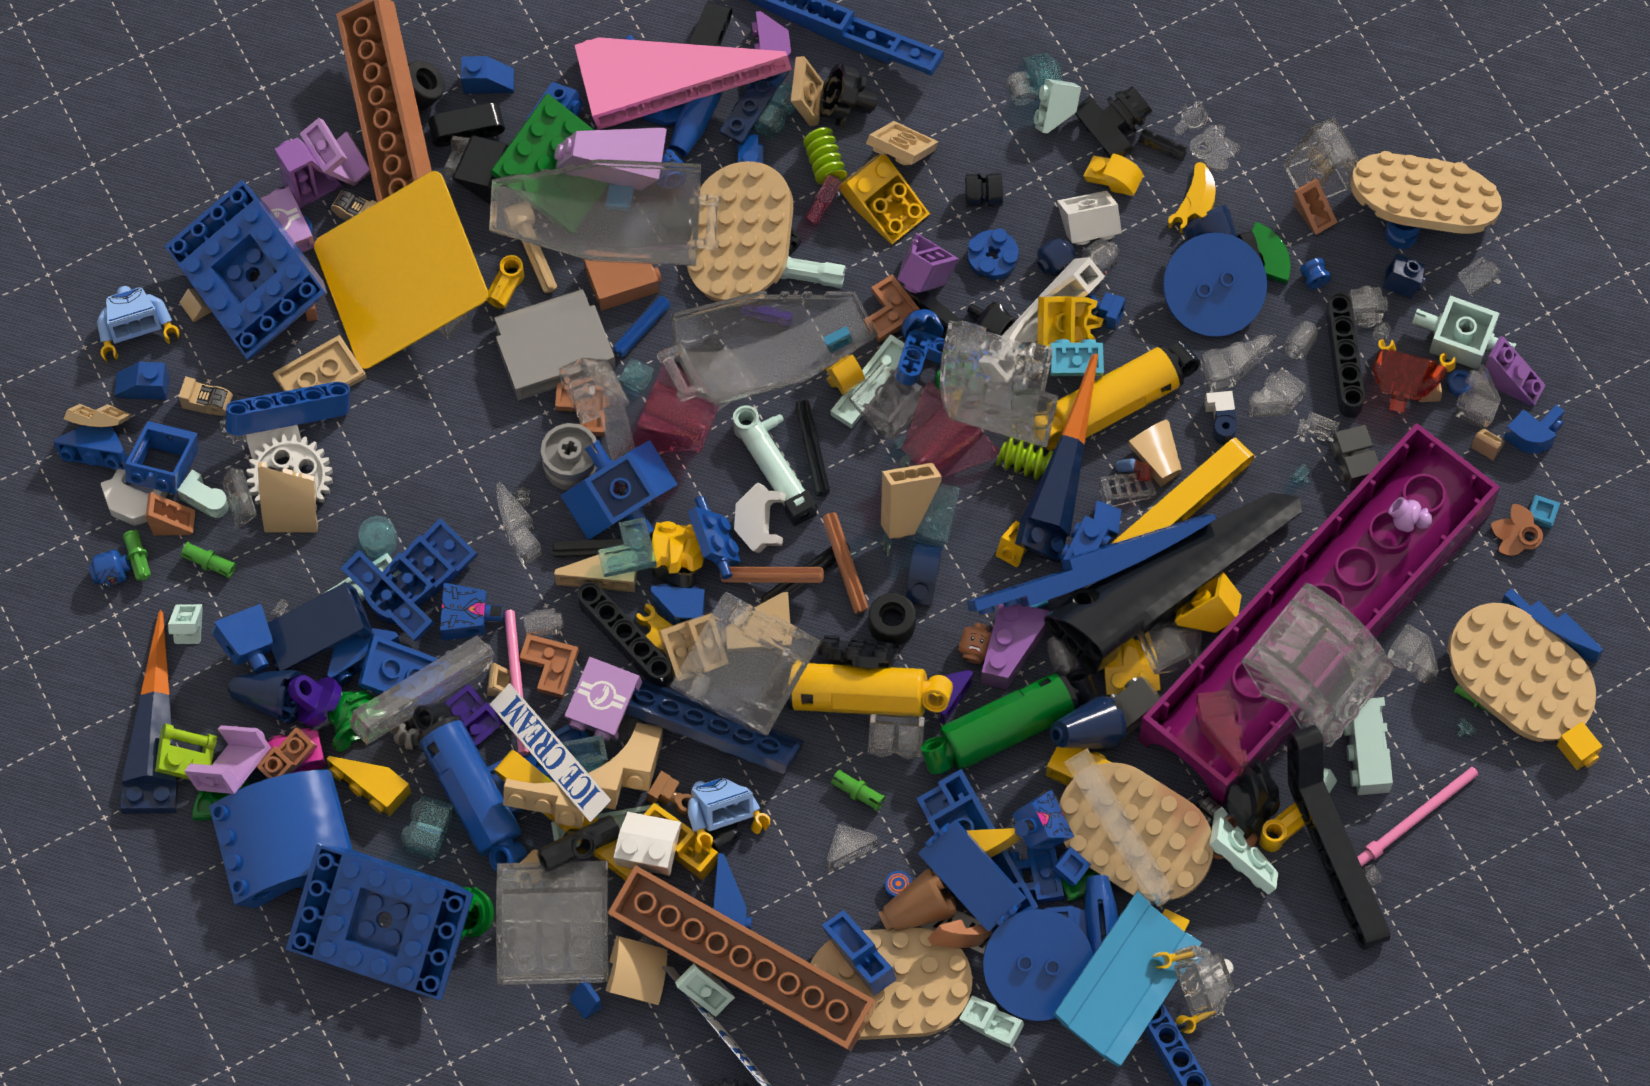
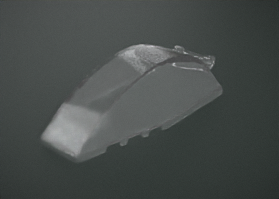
M596 159L591 160L590 163L565 165L566 167L544 169L538 173L528 175L523 173L492 180L489 231L596 262L696 266L697 248L717 249L719 247V241L716 240L717 210L718 205L721 204V197L700 194V164ZM700 204L707 205L706 238H698Z
M758 291L675 312L672 315L673 347L663 349L656 356L659 362L664 363L676 386L679 401L702 397L720 405L803 383L838 362L846 355L869 343L878 336V333L856 292L826 291L824 295H812V291H804L802 295H790L789 291H781L779 295H767V291ZM847 326L853 339L852 343L830 353L823 337ZM677 358L692 386L687 387L673 359Z

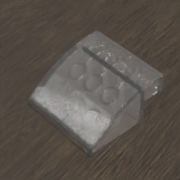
M608 861L569 862L550 872H546L540 862L497 863V985L608 982L610 944Z

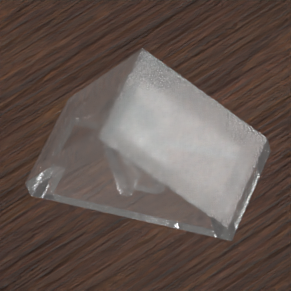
M838 824L827 857V869L829 872L878 849L876 834Z

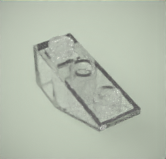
M1276 334L1269 336L1260 335L1252 341L1245 343L1235 342L1227 348L1220 350L1211 349L1201 355L1200 369L1209 392L1212 393L1233 387L1274 349L1277 338Z

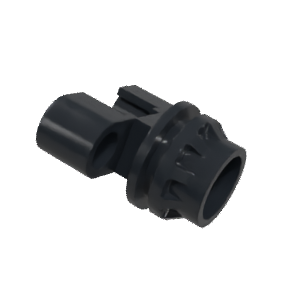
M1133 86L1124 91H1117L1114 94L1116 97L1114 100L1109 96L1106 100L1110 106L1105 110H1102L1091 96L1087 97L1077 106L1076 117L1087 130H1090L1094 138L1100 142L1110 158L1112 154L1126 157L1134 148L1122 133L1127 129L1133 134L1137 132L1134 126L1142 127L1144 125L1146 117L1152 113L1151 108Z

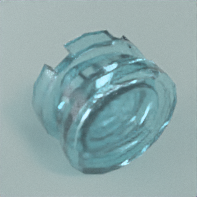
M373 516L361 524L358 537L363 551L368 556L380 558L384 554L388 553L390 555L397 545V536L393 523L382 516Z

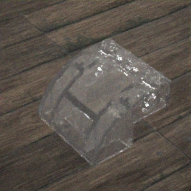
M949 321L940 367L941 398L948 416L953 421L1037 446L1047 447L1058 401L1057 395L1045 392L1054 348L1035 342H1020L987 332L986 327L970 322Z
M1309 583L1304 584L1241 661L1263 697L1286 705L1300 729L1316 725L1322 734L1323 745L1330 748L1342 736L1343 731L1358 716L1360 710L1374 696L1377 689L1389 678L1394 670L1379 642L1360 620L1331 596Z
M726 591L721 596L670 687L711 711L745 728L767 736L821 641L775 614L771 617Z

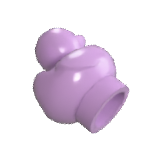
M1400 497L1389 508V514L1393 517L1395 527L1401 531H1413L1414 524L1420 529H1426L1432 523V516L1428 509L1423 508L1421 510L1420 503L1415 500H1406Z

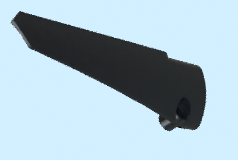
M1271 492L1212 521L1151 557L1108 576L1087 588L1077 589L1070 599L1044 617L1047 629L1084 668L1089 669L1091 674H1096L1116 659L1123 644L1140 632L1142 634L1149 632L1186 605L1197 594L1201 586L1299 516L1302 512L1300 497Z

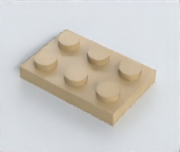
M893 121L869 134L866 144L872 146L873 151L879 154H889L895 157V160L900 164L912 165L934 152L938 141Z

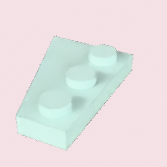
M1223 807L1219 808L1214 812L1210 846L1217 854L1225 857L1237 871L1245 874L1257 888H1261L1269 895L1277 887V870L1257 847L1251 848L1243 837L1245 833L1239 826L1233 828L1225 818L1228 813Z

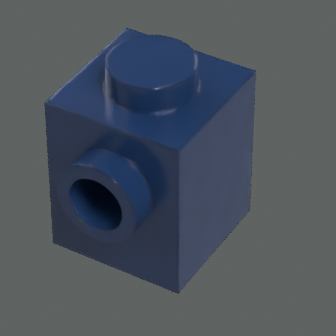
M1396 254L1386 268L1383 288L1411 299L1417 290L1420 291L1425 284L1426 276H1423L1425 265Z

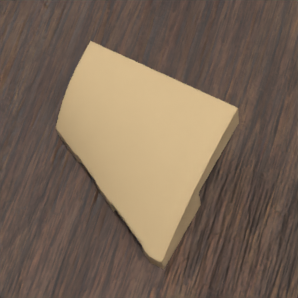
M1167 419L1149 427L1129 441L1128 446L1145 464L1144 469L1160 487L1182 472L1170 423Z

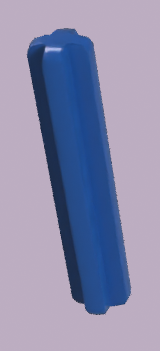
M659 296L614 344L613 351L618 356L624 357L670 308V301L664 296Z

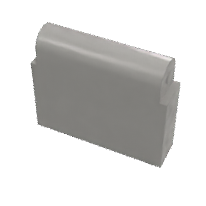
M583 289L494 317L495 328L499 335L496 336L498 350L517 401L557 388V383H574L616 369L615 357L595 305L589 306Z

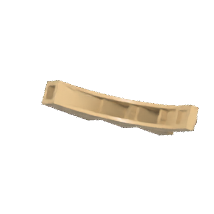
M636 723L633 734L625 747L609 762L588 773L611 799V802L605 808L616 809L622 787L649 791L662 747V727ZM506 779L503 798L504 806L555 815V823L582 828L585 818L584 814L556 782L528 783Z

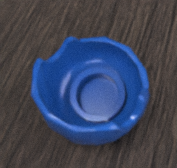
M920 309L911 312L903 320L901 332L906 339L912 330H920L941 337L944 328L936 313L931 310Z

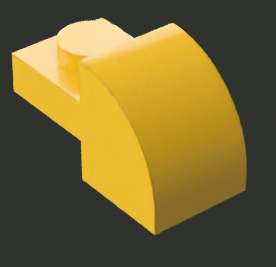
M1112 154L1111 158L1093 155L1083 176L1086 182L1109 186L1111 192L1134 196L1144 175L1140 168L1129 159Z
M846 355L826 369L830 375L826 380L831 387H838L843 396L865 381L864 373L853 355Z

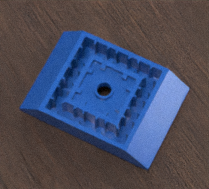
M243 180L238 182L164 246L247 360H250L327 294L324 281L269 207ZM254 270H259V278L251 282L250 274Z
M318 843L314 851L286 950L441 1001L474 894L455 883L351 849ZM382 912H388L392 916V924L389 927H384L379 922V916Z

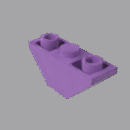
M756 12V22H751L753 37H758V43L754 44V49L786 51L791 64L789 31L763 12Z
M1500 336L1488 357L1483 374L1497 390L1528 405L1535 406L1546 385L1503 336Z

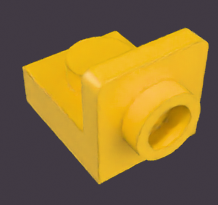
M1015 521L1002 535L995 554L998 558L1014 567H1018L1021 564L1023 555L1027 551V549L1015 544L1020 524L1018 521Z

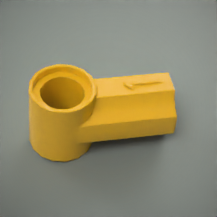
M509 255L501 260L500 270L488 290L486 301L498 309H506L517 286L524 280L523 264L519 257ZM510 268L518 269V271L513 274H509L506 272Z
M1295 802L1276 818L1266 821L1263 825L1259 844L1265 851H1278L1285 841L1305 826ZM1273 832L1277 834L1279 838L1272 839L1267 835V833Z

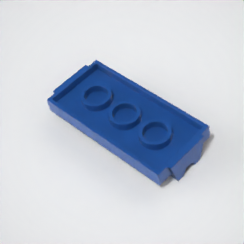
M956 819L951 824H945L923 844L925 847L918 852L922 859L988 932L995 925L998 927L1022 906L1020 903L1026 899L1021 891Z

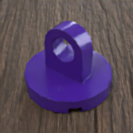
M301 675L292 679L288 686L291 698L299 704L298 720L308 727H315L323 723L327 718L324 715L328 711L332 712L335 710L342 693L341 686L331 677H324L316 682L306 675ZM300 684L305 689V695H303L300 691Z

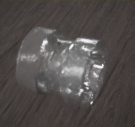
M1016 72L1006 79V85L1009 91L1012 92L1011 100L1015 106L1028 105L1037 98L1035 89L1031 87L1032 79L1028 72Z

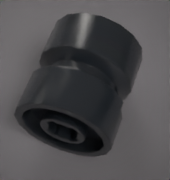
M987 173L985 178H982L980 174H966V207H981L983 203H986L988 207L1003 206L1002 173Z

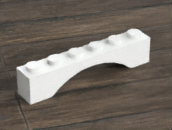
M1090 257L1076 258L1039 297H1085L1105 276ZM1038 298L976 363V366L991 383L1007 382L1023 365L1025 357L1036 342Z

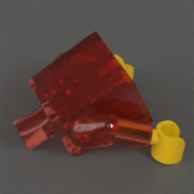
M1381 339L1378 342L1380 350L1377 352L1372 370L1376 382L1380 386V391L1393 394L1389 409L1404 413L1407 400H1421L1422 397H1426L1442 381L1447 372L1455 369L1456 361L1454 357L1451 362L1446 363L1447 354L1442 353L1440 355V364H1437L1435 360L1396 351L1393 340H1391L1389 346L1385 347L1384 339Z

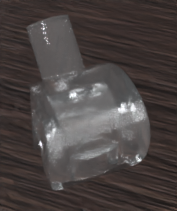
M1201 101L1194 102L1192 110L1187 109V103L1183 105L1182 120L1175 126L1174 131L1182 135L1188 127L1200 129L1206 125L1208 116Z

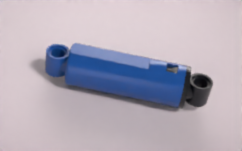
M434 702L418 706L413 713V722L416 728L422 732L417 737V741L476 851L481 856H489L490 865L496 872L503 873L517 869L519 863L527 856V851L523 844L517 842L522 834V830L509 806L503 805L504 797L463 721L459 716H451L450 709L444 702Z

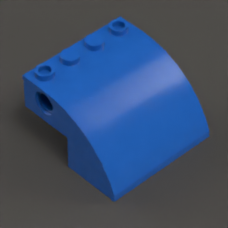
M330 770L301 771L269 778L239 789L235 794H229L209 805L234 905L257 909L294 888L304 889L318 843L353 850Z

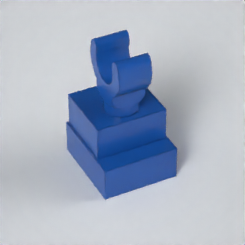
M1091 292L1085 297L1098 301L1096 308L1091 311H1098L1099 317L1106 321V327L1116 330L1125 311L1126 298L1106 292L1102 302H1100Z

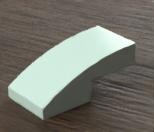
M973 995L959 1018L961 1022L1010 1048L1013 1047L1024 1026L1022 1020L999 1011L996 1005Z

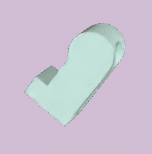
M191 470L177 490L180 500L213 518L223 517L229 509L225 493L220 489H211L204 485L201 474L194 470Z

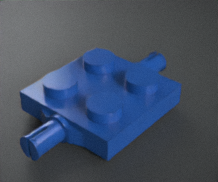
M698 496L694 499L697 507L687 512L703 558L713 561L718 566L723 580L732 577L729 566L734 567L741 563L738 555V545L733 540L730 532V522L725 516L711 512L705 496Z

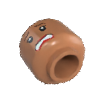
M975 623L974 627H966L963 630L958 645V651L962 654L963 660L974 664H982L985 661L992 634L989 632V626Z

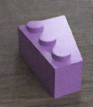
M298 137L291 141H284L279 147L275 148L283 185L285 188L289 186L299 209L343 187L339 179L322 171L307 145Z
M916 233L902 260L897 280L904 283L903 287L913 293H920L944 286L959 258Z
M1003 603L999 604L982 669L981 684L1004 690L1009 688L1024 666L1026 659L1036 648L1045 631L1048 630L1044 617L1051 611L1021 606V604L1004 607Z

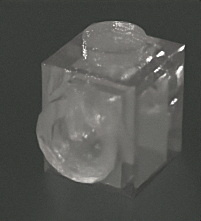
M1363 286L1349 291L1355 324H1358L1359 327H1372L1382 322L1384 312L1388 311L1387 297L1382 296L1381 287Z

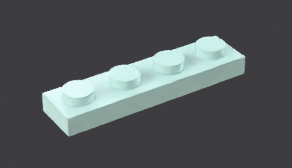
M890 334L862 370L865 381L839 399L831 410V416L852 429L894 376L905 343Z

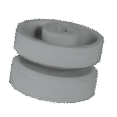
M566 423L554 427L544 437L541 445L542 464L545 476L552 485L562 490H569L596 473L595 470L597 468L584 450L591 445L596 454H598L592 445L597 441L596 437L588 428L580 424Z

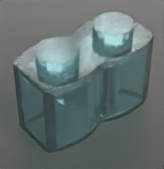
M423 795L419 802H414L410 812V817L413 820L409 826L404 827L401 835L404 850L436 860L453 818L454 808L452 804Z

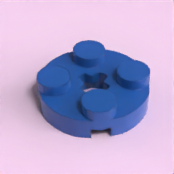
M1000 228L987 230L977 234L970 240L967 261L969 267L976 275L986 276L990 280H999L1009 276L1015 269L1019 249L1015 240L1005 230ZM989 251L998 252L997 259H993L992 256L987 257L986 255L989 254Z

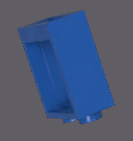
M147 421L125 463L126 482L177 494L178 488L181 486L198 453V434ZM154 448L182 455L174 472L142 465L150 449Z

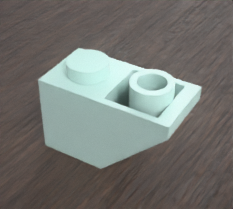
M1045 78L1044 85L1041 86L1039 91L1041 102L1039 110L1035 112L1034 116L1035 128L1042 133H1049L1075 114L1081 87L1072 82Z

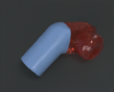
M1133 458L1116 462L1115 467L1119 473L1137 472L1138 481H1149L1151 479L1150 472H1152V469L1146 463Z

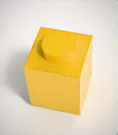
M1583 722L1562 734L1557 743V747L1576 770L1584 765L1588 768L1596 763L1600 758L1598 755L1603 747Z

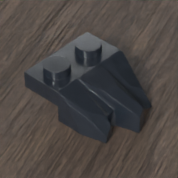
M1259 759L1254 763L1253 769L1247 765L1244 766L1240 774V783H1234L1231 786L1227 798L1228 812L1237 816V826L1245 833L1243 835L1245 839L1253 832H1257L1262 827L1263 822L1270 815H1274L1280 807L1279 787Z

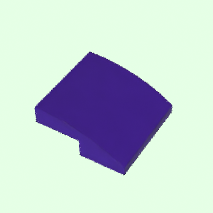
M469 683L445 702L450 709L451 716H459L476 746L504 724V721L488 702L485 703Z

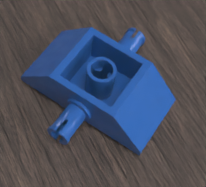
M598 440L592 444L598 454H596L591 445L584 449L597 468L595 470L596 473L561 494L560 497L587 540H590L623 518L630 520L641 539L647 535L643 527L648 534L654 531V528L642 511L644 509L643 506L678 484L650 440L615 461L613 459L610 460ZM615 483H618L619 486L623 484L626 486V489L623 491L624 496L613 492Z

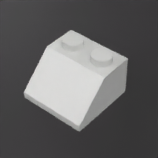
M1108 191L1057 200L1066 236L1071 243L1084 245L1092 239L1109 240L1117 234H1122L1118 204Z
M627 812L619 831L614 853L616 865L632 869L636 865L648 872L670 876L682 823Z

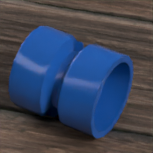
M1388 221L1385 229V238L1392 247L1407 249L1416 243L1420 228Z

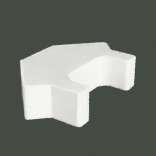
M117 469L112 479L101 482L111 516L134 526L147 522L145 516L149 493L126 485L125 470ZM156 489L152 491V493L160 495L164 498L168 494L167 492L159 491Z
M756 483L736 503L734 530L749 548L756 553H760L767 546H782V537L769 534L770 507L775 502L784 503L786 499L784 493L768 491L760 483Z

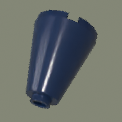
M1226 205L1206 212V216L1201 219L1197 217L1183 228V232L1188 240L1206 233H1224L1238 238L1231 212Z
M296 670L237 673L229 680L228 692L232 699L282 723L291 724L298 718V715L295 713L299 704L291 698L288 686L292 679L303 673ZM300 684V691L303 695H305V689Z
M1107 696L1095 697L1055 721L1051 726L1050 736L1054 744L1060 748L1111 750L1117 748L1120 745L1118 744L1120 739L1125 737L1126 721L1121 708L1117 709L1112 703L1115 702L1114 699Z

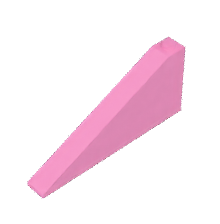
M599 37L575 45L592 117L598 130L792 70L786 51Z

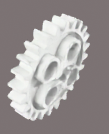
M284 434L282 435V442L278 443L273 437L272 446L263 443L264 452L255 451L258 460L250 459L249 461L250 465L254 468L247 469L248 476L253 477L247 480L248 486H254L249 491L251 496L258 495L255 498L257 505L260 504L258 462H264L267 468H274L280 472L283 468H286L296 473H302L300 470L303 466H313V471L307 475L314 476L317 489L316 501L325 502L322 493L330 494V489L326 485L333 484L332 478L328 476L333 471L332 467H326L330 464L329 457L322 458L325 454L324 449L316 451L317 444L315 441L308 446L307 437L298 442L296 434H294L291 441H287ZM281 456L289 458L286 464L280 465L276 463V460Z

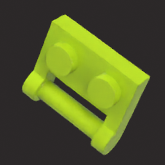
M164 723L160 732L155 772L190 780L184 772L190 763L212 765L217 736L191 733L175 729L173 725ZM174 739L203 746L202 753L170 745V740Z

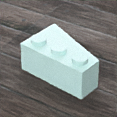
M1384 697L1352 700L1347 718L1343 720L1344 736L1349 737L1350 745L1346 746L1347 759L1353 763V770H1350V780L1352 787L1356 786L1357 795L1390 793L1393 784L1390 750L1387 749L1385 732L1388 731L1387 723H1383L1382 708L1385 706Z

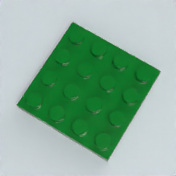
M548 93L544 95L489 172L569 236L574 233L610 182L556 168L557 159H555L554 155L557 145L576 131L594 129Z

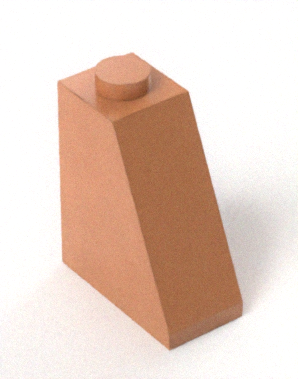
M602 255L583 256L584 268L600 311L659 293L658 283L662 282L658 267L653 268L650 259Z

